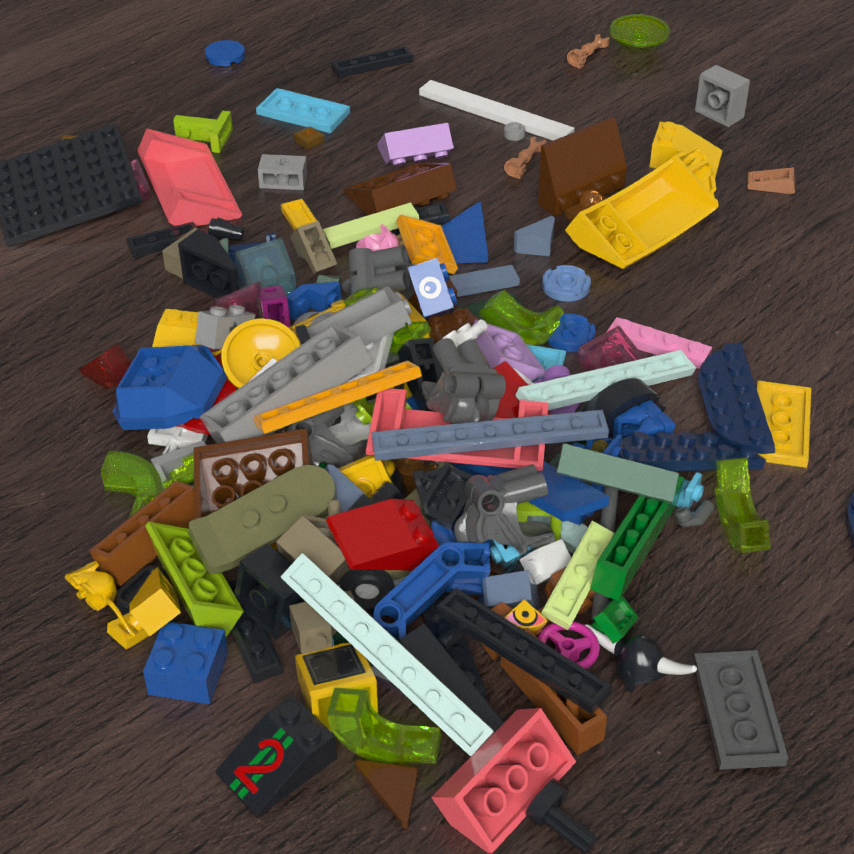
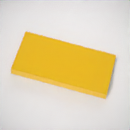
M757 381L756 389L775 444V453L759 455L769 463L807 468L809 460L811 388Z

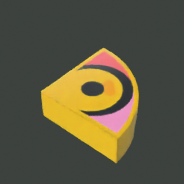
M525 599L505 617V619L523 630L529 628L532 632L543 628L548 621Z

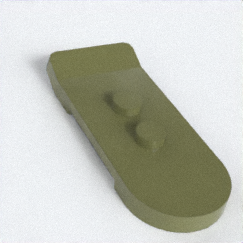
M315 465L299 466L208 516L190 521L188 534L210 574L227 571L238 566L241 560L264 545L268 544L270 546L275 543L302 515L319 518L326 517L328 515V502L337 500V488L333 478L325 469Z

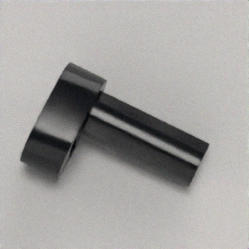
M553 778L532 800L527 808L526 816L540 827L546 824L583 854L588 853L596 842L597 837L559 809L565 801L569 789Z

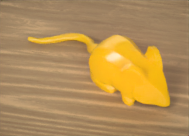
M97 561L65 575V579L75 589L79 590L76 593L79 599L86 598V603L97 611L109 605L127 631L133 637H136V634L129 627L120 610L113 603L117 594L113 577L106 572L96 571L99 566Z

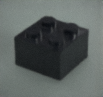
M266 544L240 561L234 595L243 611L277 640L292 629L289 606L306 601L281 578L283 573L292 564L281 553Z

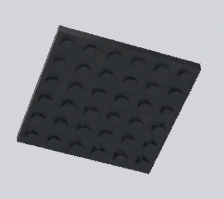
M117 123L105 125L101 129L92 132H84L80 136L71 139H63L50 146H42L29 153H21L8 160H0V219L4 240L8 248L142 202Z

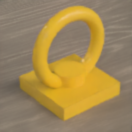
M369 455L340 467L338 470L370 498L384 481L393 484L390 477L395 471V464L390 459L375 461L374 455Z

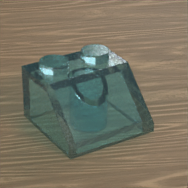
M281 238L236 252L240 292L251 307L258 306V288L282 285L286 296L296 289L295 272Z

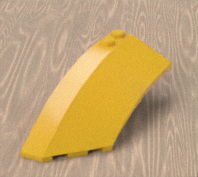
M696 144L674 155L670 160L622 191L579 212L565 231L581 249L624 269L668 244L719 207L718 200L714 198V192L716 191L715 176L711 175L713 160Z

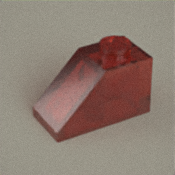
M116 344L79 369V371L98 385L108 389L113 385L118 387L131 362L120 346Z

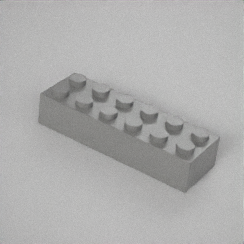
M334 322L199 417L216 443L275 434L279 429L265 434L255 426L253 417L344 384L351 377L364 372L366 367L373 361L359 335Z

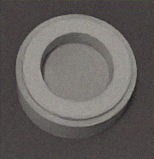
M517 122L508 123L504 126V137L512 141L523 139L525 137V126Z

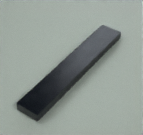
M455 588L436 606L437 615L593 715L612 694L613 686L458 588Z

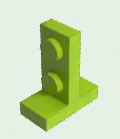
M222 111L218 119L176 115L173 119L176 136L190 140L210 142L211 151L216 153L221 152L233 130L231 111Z

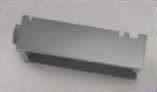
M386 286L306 328L310 338H312L335 322L359 335L364 346H367L404 327L405 323L408 325L412 324L409 317L412 311L406 299H402L398 291L394 293L389 286Z

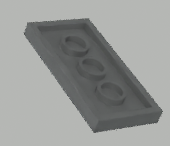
M758 650L695 653L693 664L697 667L696 676L719 770L786 766L788 755Z

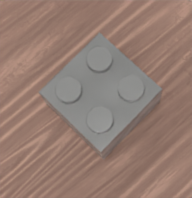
M714 65L700 74L695 111L730 127L744 118L750 80L718 65Z

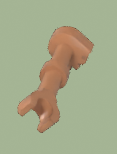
M601 34L595 35L592 43H586L580 50L573 49L568 52V63L574 67L582 68L587 56L593 54L595 49L609 46L610 38L601 39Z
M532 137L529 147L523 149L518 154V158H510L504 164L505 172L511 177L521 179L526 172V165L524 163H528L534 153L541 152V145L546 144V140L536 142V137Z

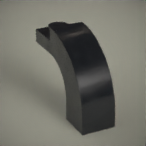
M629 378L615 382L603 389L587 403L581 412L603 410L609 429V438L613 433L615 418L635 405L640 406L642 402L651 400L662 412H664L666 407L658 401L660 399L658 394L641 379Z

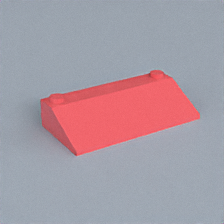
M146 129L138 148V153L169 223L178 226L194 222L196 226L210 224L212 218L217 219L220 217L226 221L241 218L242 213L207 144Z
M389 388L380 391L376 396L366 455H374L371 432L449 425L452 423L445 422L443 420L445 414H440L439 412L407 409L406 390ZM520 400L518 418L548 415V402ZM494 417V418H493V420L508 419V418H497V417ZM545 444L409 457V459L516 469L534 464L536 470L543 471Z

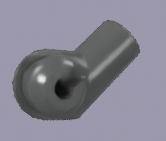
M708 500L702 501L694 512H690L688 507H684V509L679 507L675 511L676 522L682 527L701 526L707 521L715 507Z

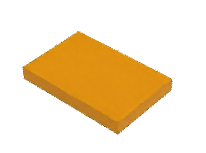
M402 214L399 215L396 222L411 263L420 264L438 258L439 264L445 263L448 273L455 274L458 267L441 225Z

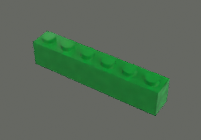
M678 476L672 503L639 495L599 557L590 590L620 601L677 506L684 477Z

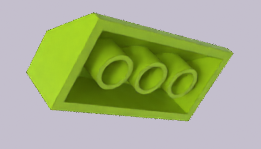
M148 522L146 529L155 552L194 625L225 630V636L227 637L244 611L222 572L210 574L207 571L188 534L187 528Z

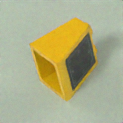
M341 643L319 651L295 655L297 677L306 708L331 732L378 721L377 681L366 657L351 643Z

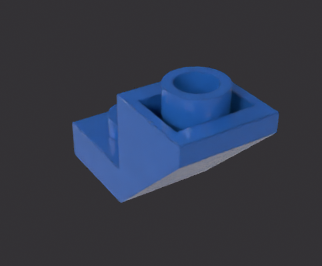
M326 282L300 285L287 295L289 318L295 321L310 308L318 312L331 308L333 302L342 299L340 283Z

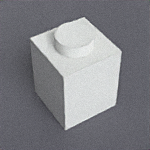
M561 539L534 550L521 558L520 562L525 571L529 570L538 585L548 581L552 574L566 567L571 560V556Z

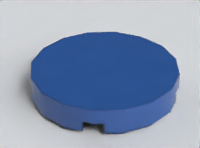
M232 40L217 41L205 49L206 60L208 59V62L215 66L227 67L231 66L232 62L238 64L245 57L244 46Z
M564 313L558 315V318L554 320L553 318L548 320L545 325V340L555 349L565 350L566 352L583 351L592 346L595 340V326L593 323L591 325L584 316Z

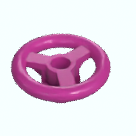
M573 621L568 629L582 634L585 638L574 640L573 638L564 637L558 631L566 629L555 623L549 624L539 633L538 639L546 644V640L548 638L551 639L556 645L555 650L584 669L593 665L598 658L600 651L599 641L594 632L581 623ZM590 648L588 656L579 661L580 652Z

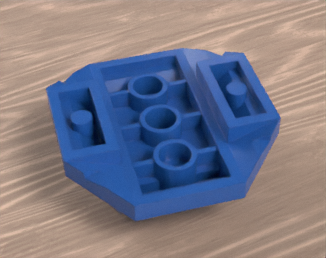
M203 345L140 348L116 389V405L112 412L123 430L169 429L184 424L192 418L199 419V416L211 409L227 376L209 348Z

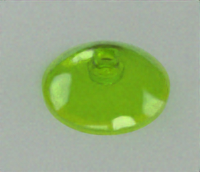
M632 14L615 19L610 25V34L618 43L628 48L644 50L664 43L669 38L670 28L666 22L649 15Z

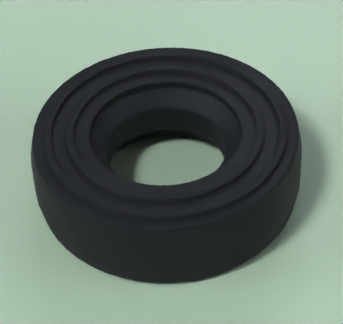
M351 569L343 576L340 588L345 592L351 590L354 601L373 617L375 606L395 588L391 576L384 570ZM361 584H371L377 587L379 594L375 598L364 599L356 594L355 589Z

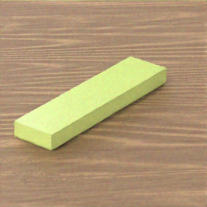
M410 202L325 228L323 232L330 248L333 249L359 241L369 235L380 234L381 224L390 231L397 229L396 220L401 214L419 219V215Z
M594 521L591 522L541 612L543 617L566 630L570 628L590 590L597 561L614 536V532Z

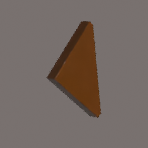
M356 759V771L361 773L371 786V790L384 806L391 810L401 823V827L408 829L418 778V768Z

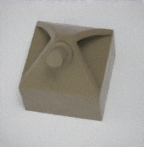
M332 500L328 502V516L325 518L302 515L276 541L278 552L291 564L303 553L337 585L341 583L343 576L350 570V567L325 520L329 516L341 513L340 501Z

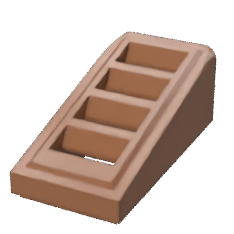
M794 168L748 172L747 187L750 190L795 194Z

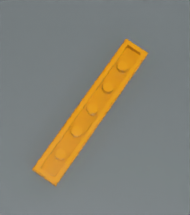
M410 361L399 363L255 415L253 417L255 426L264 434L419 378L422 376L420 367Z

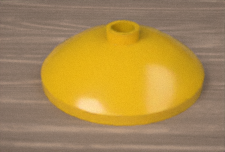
M271 319L249 320L238 325L227 336L221 354L223 370L229 381L239 389L263 368L257 365L259 361L268 363L274 358L278 362L301 346L296 335L280 322Z

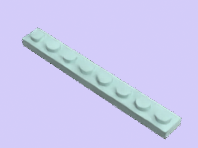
M682 350L519 387L516 397L519 401L548 402V410L589 401L603 389L620 380L637 378L641 379L647 386L691 376L696 367Z
M302 553L283 573L281 578L466 753L472 756L495 732L305 554Z

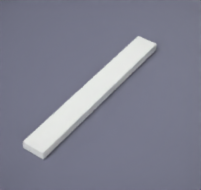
M430 80L419 89L420 96L505 125L512 122L520 123L525 126L526 132L552 141L574 132V127Z

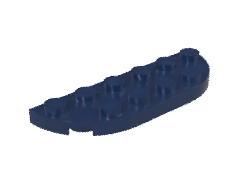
M742 343L726 344L723 348L712 353L703 362L698 373L699 391L709 427L712 433H715L719 438L738 447L743 445L757 450L756 454L775 453V444Z
M634 432L633 435L622 439L619 447L623 449L618 454V458L668 471L763 470L766 462L765 458L756 454L757 450L743 445L740 447L732 445L712 432H703L702 435L689 432H680V434Z

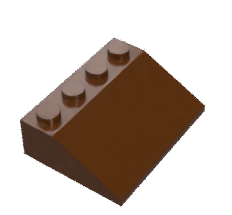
M608 118L541 145L538 204L554 217L625 187L627 166L616 118Z
M419 162L343 188V192L367 215L410 202L412 205L417 204V206L430 203L432 198H446L450 196L449 192L457 190L451 163Z
M301 429L194 447L195 519L208 516L296 467L313 465L308 430Z

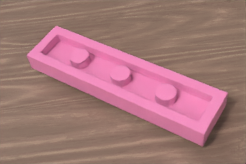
M616 317L608 329L606 336L607 340L654 355L682 350L698 369H700L703 362L712 352L711 346Z

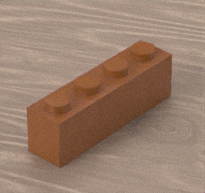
M175 481L89 550L94 561L99 563V572L110 574L115 584L121 586L129 581L146 564L152 562L157 554L147 532L146 524L154 522L188 529L189 522L195 519L194 487Z
M529 628L524 629V631L537 638ZM501 656L500 665L531 702L537 708L542 709L554 729L577 755L604 740L607 716L600 708L593 715Z

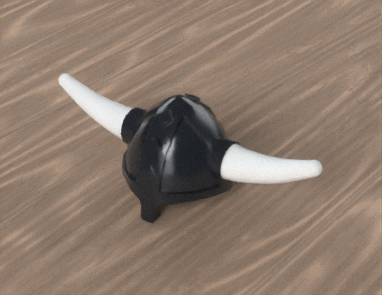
M588 624L585 625L594 632L601 646L618 657L616 670L620 679L625 683L626 690L630 693H633L636 685L656 681L666 674L683 675L697 671L695 665L681 664L667 659L656 641L649 636H634L627 641L618 640L613 644L607 635L597 631Z

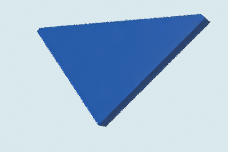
M479 202L450 220L451 222L441 226L456 263L488 262L482 205Z

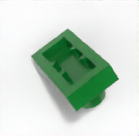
M622 596L620 601L610 599L594 617L595 621L589 626L607 635L614 644L623 638L639 617Z

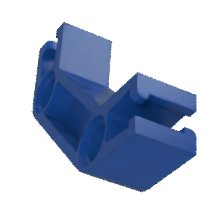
M448 542L442 544L378 602L374 609L373 618L399 642L400 639L406 636V628L452 584H483L482 579L490 574V564L485 563L486 558L489 556V543ZM442 560H451L456 565L447 566ZM479 561V564H484V566L467 565L464 562ZM391 616L396 622L388 624L383 622L381 617Z

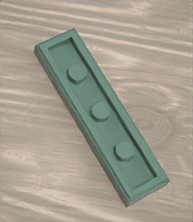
M563 444L561 447L555 473L667 503L673 502L679 475L676 472L568 444Z

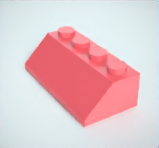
M541 708L519 709L504 722L431 798L452 827L487 853H493L526 817L527 808L545 785L553 778L559 781L576 761Z

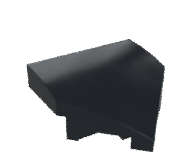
M449 462L444 463L443 467L426 472L418 470L413 472L425 517L453 531L456 521L464 512L468 498L465 493L466 482L473 475L455 467L451 468Z

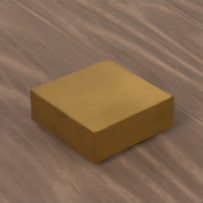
M310 126L295 133L294 141L309 149L324 142V135Z

